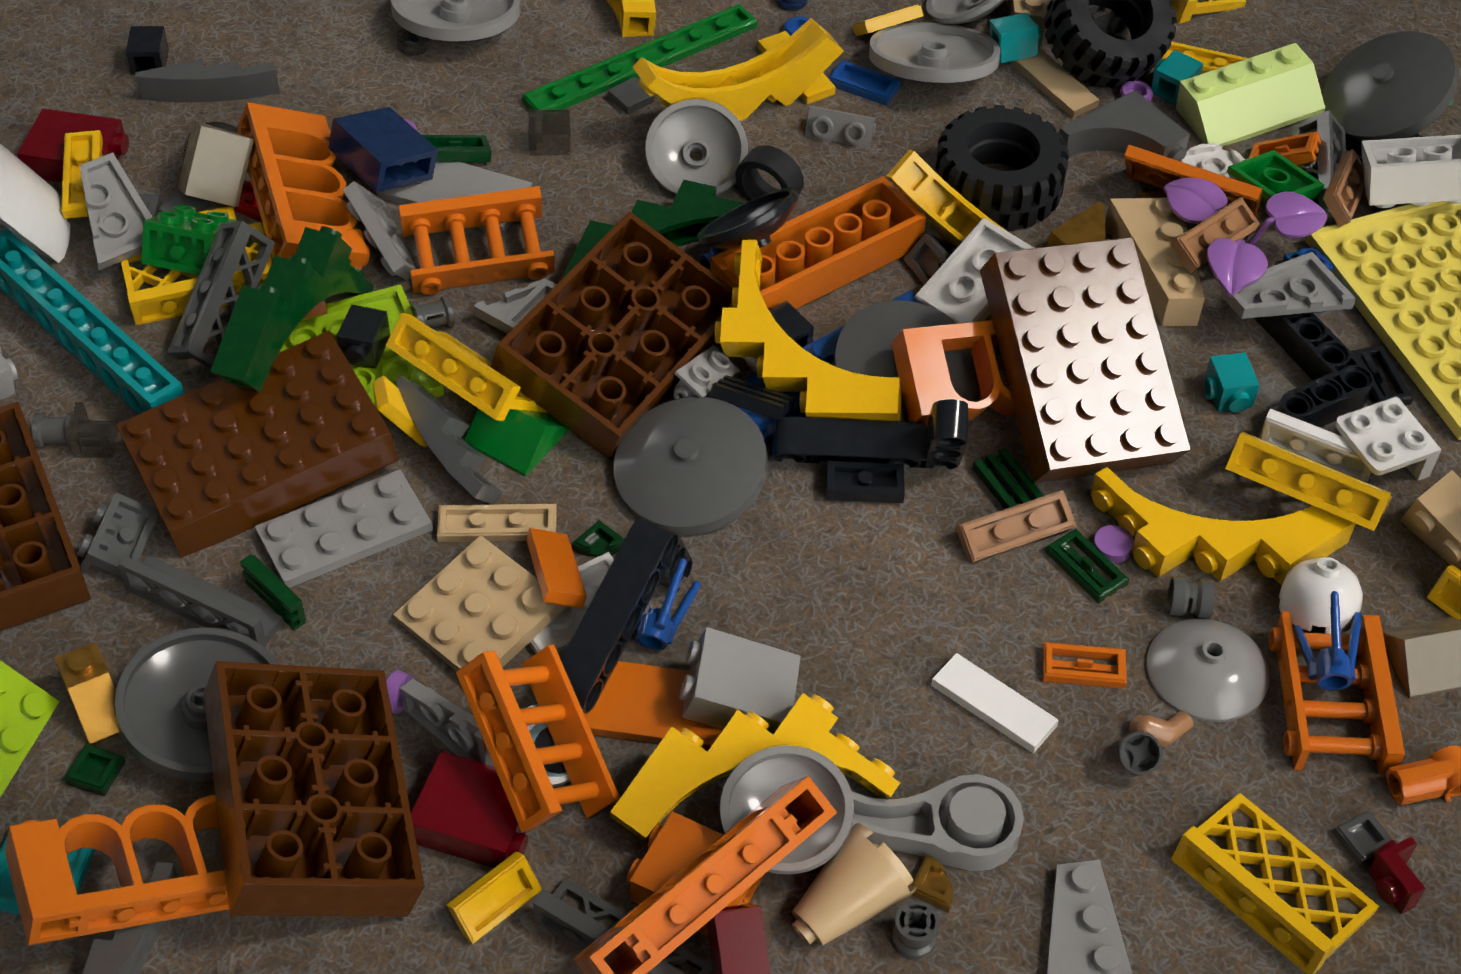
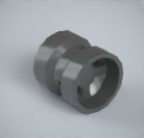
M1172 576L1168 588V600H1172L1171 610H1168V615L1181 617L1187 613L1193 614L1197 619H1210L1215 597L1214 581L1200 579L1197 582H1189L1185 577Z
M1141 730L1125 735L1118 749L1119 759L1124 767L1130 772L1139 775L1149 774L1156 770L1163 757L1162 746L1158 739L1150 733Z
M919 900L908 901L900 906L895 915L891 937L893 947L898 954L907 959L919 960L932 953L935 948L940 925L939 914L935 908L927 902ZM912 923H917V924H920V925H919V926H916V925H913V926H912L911 924H912Z

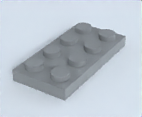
M401 469L254 526L256 534L280 580L289 588L433 530L430 518Z

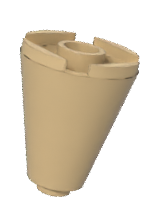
M860 823L852 826L842 848L833 858L825 863L792 911L796 919L792 927L808 945L816 941L820 946H823L908 898L916 891V887L910 885L914 881L911 874L899 858L884 842L881 845L872 844L867 838L873 832Z

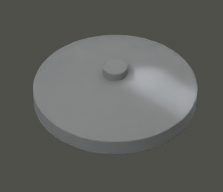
M391 0V13L394 20L401 27L416 35L441 41H471L491 37L510 28L520 16V0Z
M930 22L906 23L890 26L876 32L870 39L869 59L879 69L898 77L922 82L956 83L976 80L993 73L999 66L1000 46L990 36L958 25Z

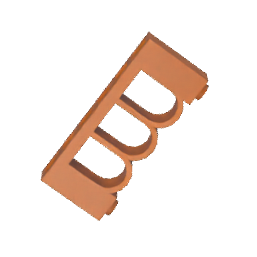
M247 102L236 129L238 134L254 139L247 169L265 234L275 242L271 252L272 259L274 256L289 259L290 255H295L305 227L320 230L321 226H325L342 234L341 239L352 248L349 256L351 260L350 265L362 270V267L368 264L370 250L365 244L362 231L354 229L357 219L349 211L347 203L342 200L345 194L343 189L346 187V182L343 176L332 168L336 155L328 149L331 131L329 130L326 117Z
M992 320L902 329L891 342L908 422L926 423L927 427L933 403L944 399H955L968 403V421L977 418L988 406L1003 415H1016L1011 393L1004 386L1000 377L993 346H998ZM971 349L980 387V401H968L955 392L950 380L944 351Z
M809 776L781 786L748 813L746 817L717 839L705 852L678 871L658 891L631 910L611 929H608L572 960L583 974H647L837 814V811Z
M209 795L198 799L188 807L185 815L177 809L166 805H146L133 810L125 817L122 825L114 819L100 814H84L70 819L60 829L57 819L44 821L28 820L18 825L9 826L5 855L28 945L228 910L225 871L220 870L207 873L195 834L197 831L206 828L219 829L216 796ZM144 838H156L167 842L178 855L184 877L143 884L132 844ZM81 848H93L102 851L114 863L121 887L77 895L67 855Z

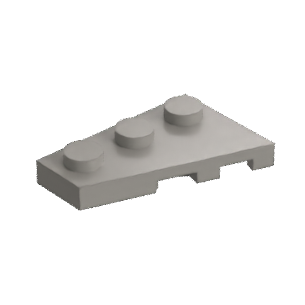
M413 678L400 688L403 710L454 755L494 766L473 715Z
M1100 859L1058 864L1056 866L1046 974H1133Z

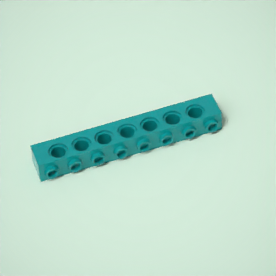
M8 228L0 232V289L137 415L184 395L181 382Z

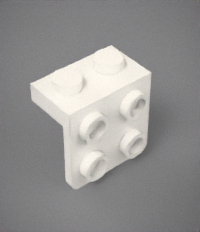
M1398 397L1341 415L1335 423L1336 429L1375 475H1383L1406 467L1417 481L1430 477L1441 452V448Z

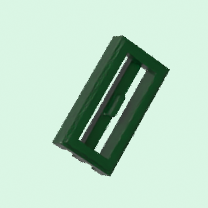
M422 135L438 149L436 162H491L492 151L485 135Z
M1006 447L999 450L997 456L993 453L986 455V460L983 462L980 458L973 461L972 469L1004 509L1017 505L988 469L990 467L1020 504L1044 496Z
M1076 528L1046 546L1045 553L1098 604L1104 601L1107 596L1115 594L1118 589L1126 587L1129 583V578ZM1073 542L1077 547H1079L1098 567H1100L1112 579V581L1108 582L1106 579H1104L1094 569V564L1091 563L1085 556L1081 557L1069 545V543Z
M252 554L240 561V565L244 569L242 571L243 576L247 579L245 584L276 614L282 616V619L294 631L306 623L302 600L268 567Z

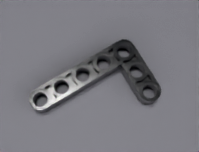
M1313 312L1254 318L1313 380L1286 392L1280 400L1278 412L1321 428L1335 422L1341 415L1364 408L1374 382L1372 373Z
M944 399L934 402L927 421V427L926 423L781 417V419L773 421L772 459L777 462H781L783 459H793L797 463H820L822 460L901 463L909 465L910 468L933 469L935 466H946L948 469H955L959 467L968 444V403L955 399Z
M642 517L637 518L631 526L561 658L583 713L586 714L597 703L658 584L660 583L666 587L670 586L681 558H685L687 561L682 579L683 577L688 578L691 573L693 561L680 535Z

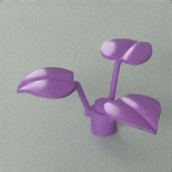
M1182 178L1166 184L1163 189L1166 193L1170 209L1177 217L1188 223L1200 224L1226 207L1228 202L1222 189L1205 179ZM1295 192L1277 193L1266 204L1265 210L1270 218L1263 222L1247 243H1245L1244 239L1236 240L1235 242L1227 238L1214 240L1208 247L1207 260L1213 275L1229 297H1232L1244 287L1258 281L1265 274L1268 267L1267 258L1254 244L1269 226L1275 224L1276 231L1283 237H1306L1318 231L1325 224L1327 214L1324 209L1301 194Z

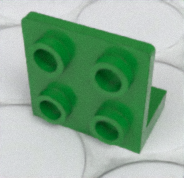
M175 205L172 210L158 212L157 216L143 221L141 264L200 275L220 224L238 220L229 219V215L224 212L198 213L195 212V207L188 205Z

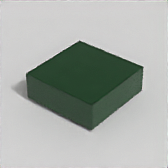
M85 744L64 780L67 785L105 796L126 761L122 755Z

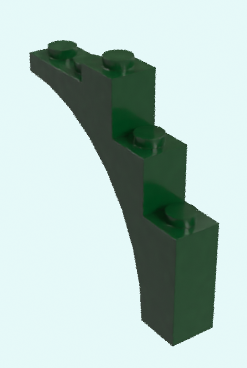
M683 179L671 207L637 200L631 213L679 247L700 242L697 234L703 227L743 203L716 197L717 187ZM589 221L562 279L614 225Z
M321 226L320 230L305 227L295 255H290L289 259L274 256L264 285L259 284L258 289L242 285L210 370L211 373L226 383L261 392L271 366L285 341L298 323L316 305L328 297L342 292L358 296L373 291L374 286L363 277L364 272L350 265L351 260L349 256L352 248L341 239L342 234L325 226Z

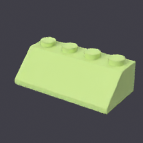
M1293 43L1180 81L1176 109L1204 144L1215 143L1225 146L1314 117L1325 112V104L1314 63L1297 43Z

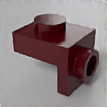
M1412 837L1399 843L1391 840L1380 846L1373 854L1375 860L1368 872L1376 882V889L1381 899L1387 904H1393L1400 914L1415 908L1426 889L1406 864L1417 846L1416 841Z

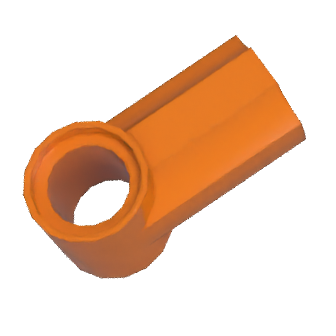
M1461 746L1444 747L1434 752L1426 760L1389 767L1386 779L1394 800L1400 805L1444 797L1449 802L1451 801L1450 797L1461 795Z

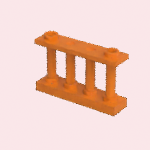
M540 186L399 205L403 237H415L420 269L410 270L413 294L435 295L442 289L525 277L532 280H540L547 277L548 274L555 273L554 251L540 250L534 221L536 218H542ZM520 221L526 254L505 256L499 223ZM485 226L491 259L470 261L464 228ZM450 231L456 263L434 266L429 233Z
M1282 611L1276 627L1270 628L1268 642L1270 651L1277 652L1288 730L1284 733L1283 749L1286 756H1292L1293 769L1302 771L1310 752L1368 755L1369 759L1376 760L1378 774H1386L1389 767L1400 765L1405 756L1380 616L1363 615L1361 619L1356 654L1358 655L1359 664L1355 668L1356 680L1352 681L1351 685H1356L1357 689H1364L1365 699L1363 702L1303 700L1301 682H1318L1317 679L1310 680L1308 678L1307 666H1298L1296 649H1300L1292 629L1290 611ZM1304 633L1310 649L1323 650L1332 647L1331 634ZM1341 634V649L1344 651L1348 650L1350 635ZM1306 717L1361 719L1364 724H1370L1371 734L1368 738L1310 736L1308 734Z
M554 644L546 646L521 664L522 668L503 670L496 651H486L456 671L521 832L534 830L562 812L563 810L560 805L580 802L586 819H589L618 802L620 796ZM530 684L538 706L520 709L510 686ZM546 723L555 745L536 748L527 725ZM563 762L572 785L553 788L544 765Z

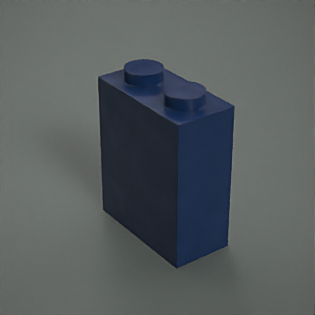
M391 107L335 118L332 122L328 149L375 192L433 179L438 149Z

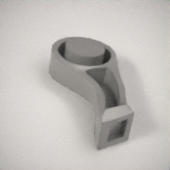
M979 774L960 775L924 793L899 799L871 798L851 791L854 802L852 826L860 823L870 829L873 834L867 839L872 844L881 845L884 842L892 851L925 857L928 854L946 866L969 871L991 870L1006 863L1017 850L1024 822L1022 806L1013 791L997 779Z

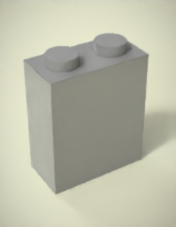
M706 627L698 642L691 641L686 654L685 664L691 667L689 675H686L683 679L679 693V699L684 700L682 717L724 729L737 710L745 715L748 711H752L769 724L767 731L774 734L794 706L801 656Z

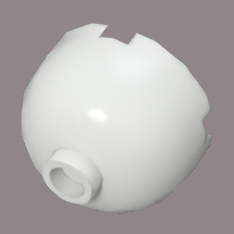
M1329 557L1305 560L1294 566L1287 573L1279 594L1280 613L1282 611H1290L1291 623L1300 626L1301 629L1311 631L1312 625L1326 627L1325 634H1331L1330 594L1332 591H1337L1339 594L1342 633L1351 629L1354 614L1356 612L1360 613L1363 592L1357 576L1339 561Z

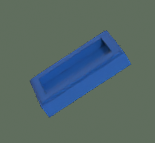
M844 60L840 61L828 78L837 89L886 106L896 94L901 84L899 79Z

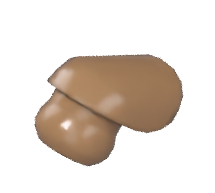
M1179 711L1167 721L1150 715H1137L1131 720L1129 729L1130 732L1140 730L1148 732L1158 739L1162 747H1167L1193 728L1194 723L1188 713Z

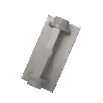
M809 106L805 136L870 148L872 136H874L876 130L875 118Z
M713 345L674 373L680 379L674 389V398L676 400L698 396L702 399L711 393L713 383H717L725 375L733 377L740 370L730 361L727 355L720 352Z

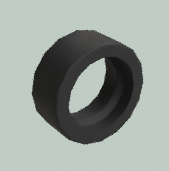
M759 145L753 148L735 171L736 184L748 201L779 190L768 184L760 176L757 168L773 176L782 189L793 187L798 195H800L804 188V176L798 164L787 153L770 145Z

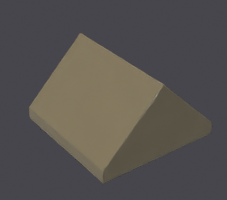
M194 120L177 188L184 195L238 207L254 139Z
M1448 617L1382 630L1387 656L1409 699L1461 689V620Z

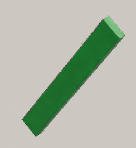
M740 4L522 94V102L540 120L604 93L633 77L639 78L633 66L641 57L659 67H665L757 28L758 21Z

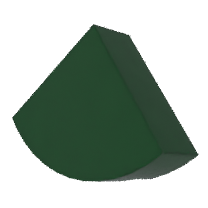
M598 520L572 542V549L580 554L591 557H599L607 552L610 555L618 553L624 538Z

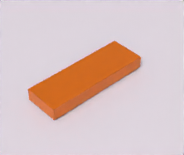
M529 528L526 542L543 601L550 604L583 608L587 594L568 535Z

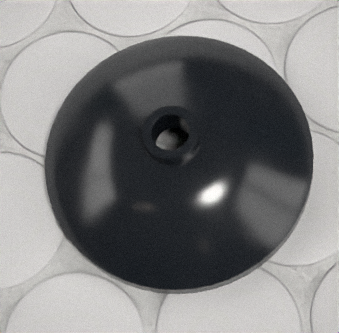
M789 187L754 198L711 221L699 231L697 237L701 244L712 248L728 250L742 248V240H757L759 248L770 243L772 241L770 235L786 223L797 205L799 195L795 188Z

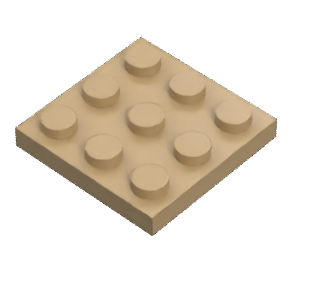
M480 535L393 615L401 626L451 668L458 671L479 654L486 651H496L503 668L567 607L545 603L537 578Z

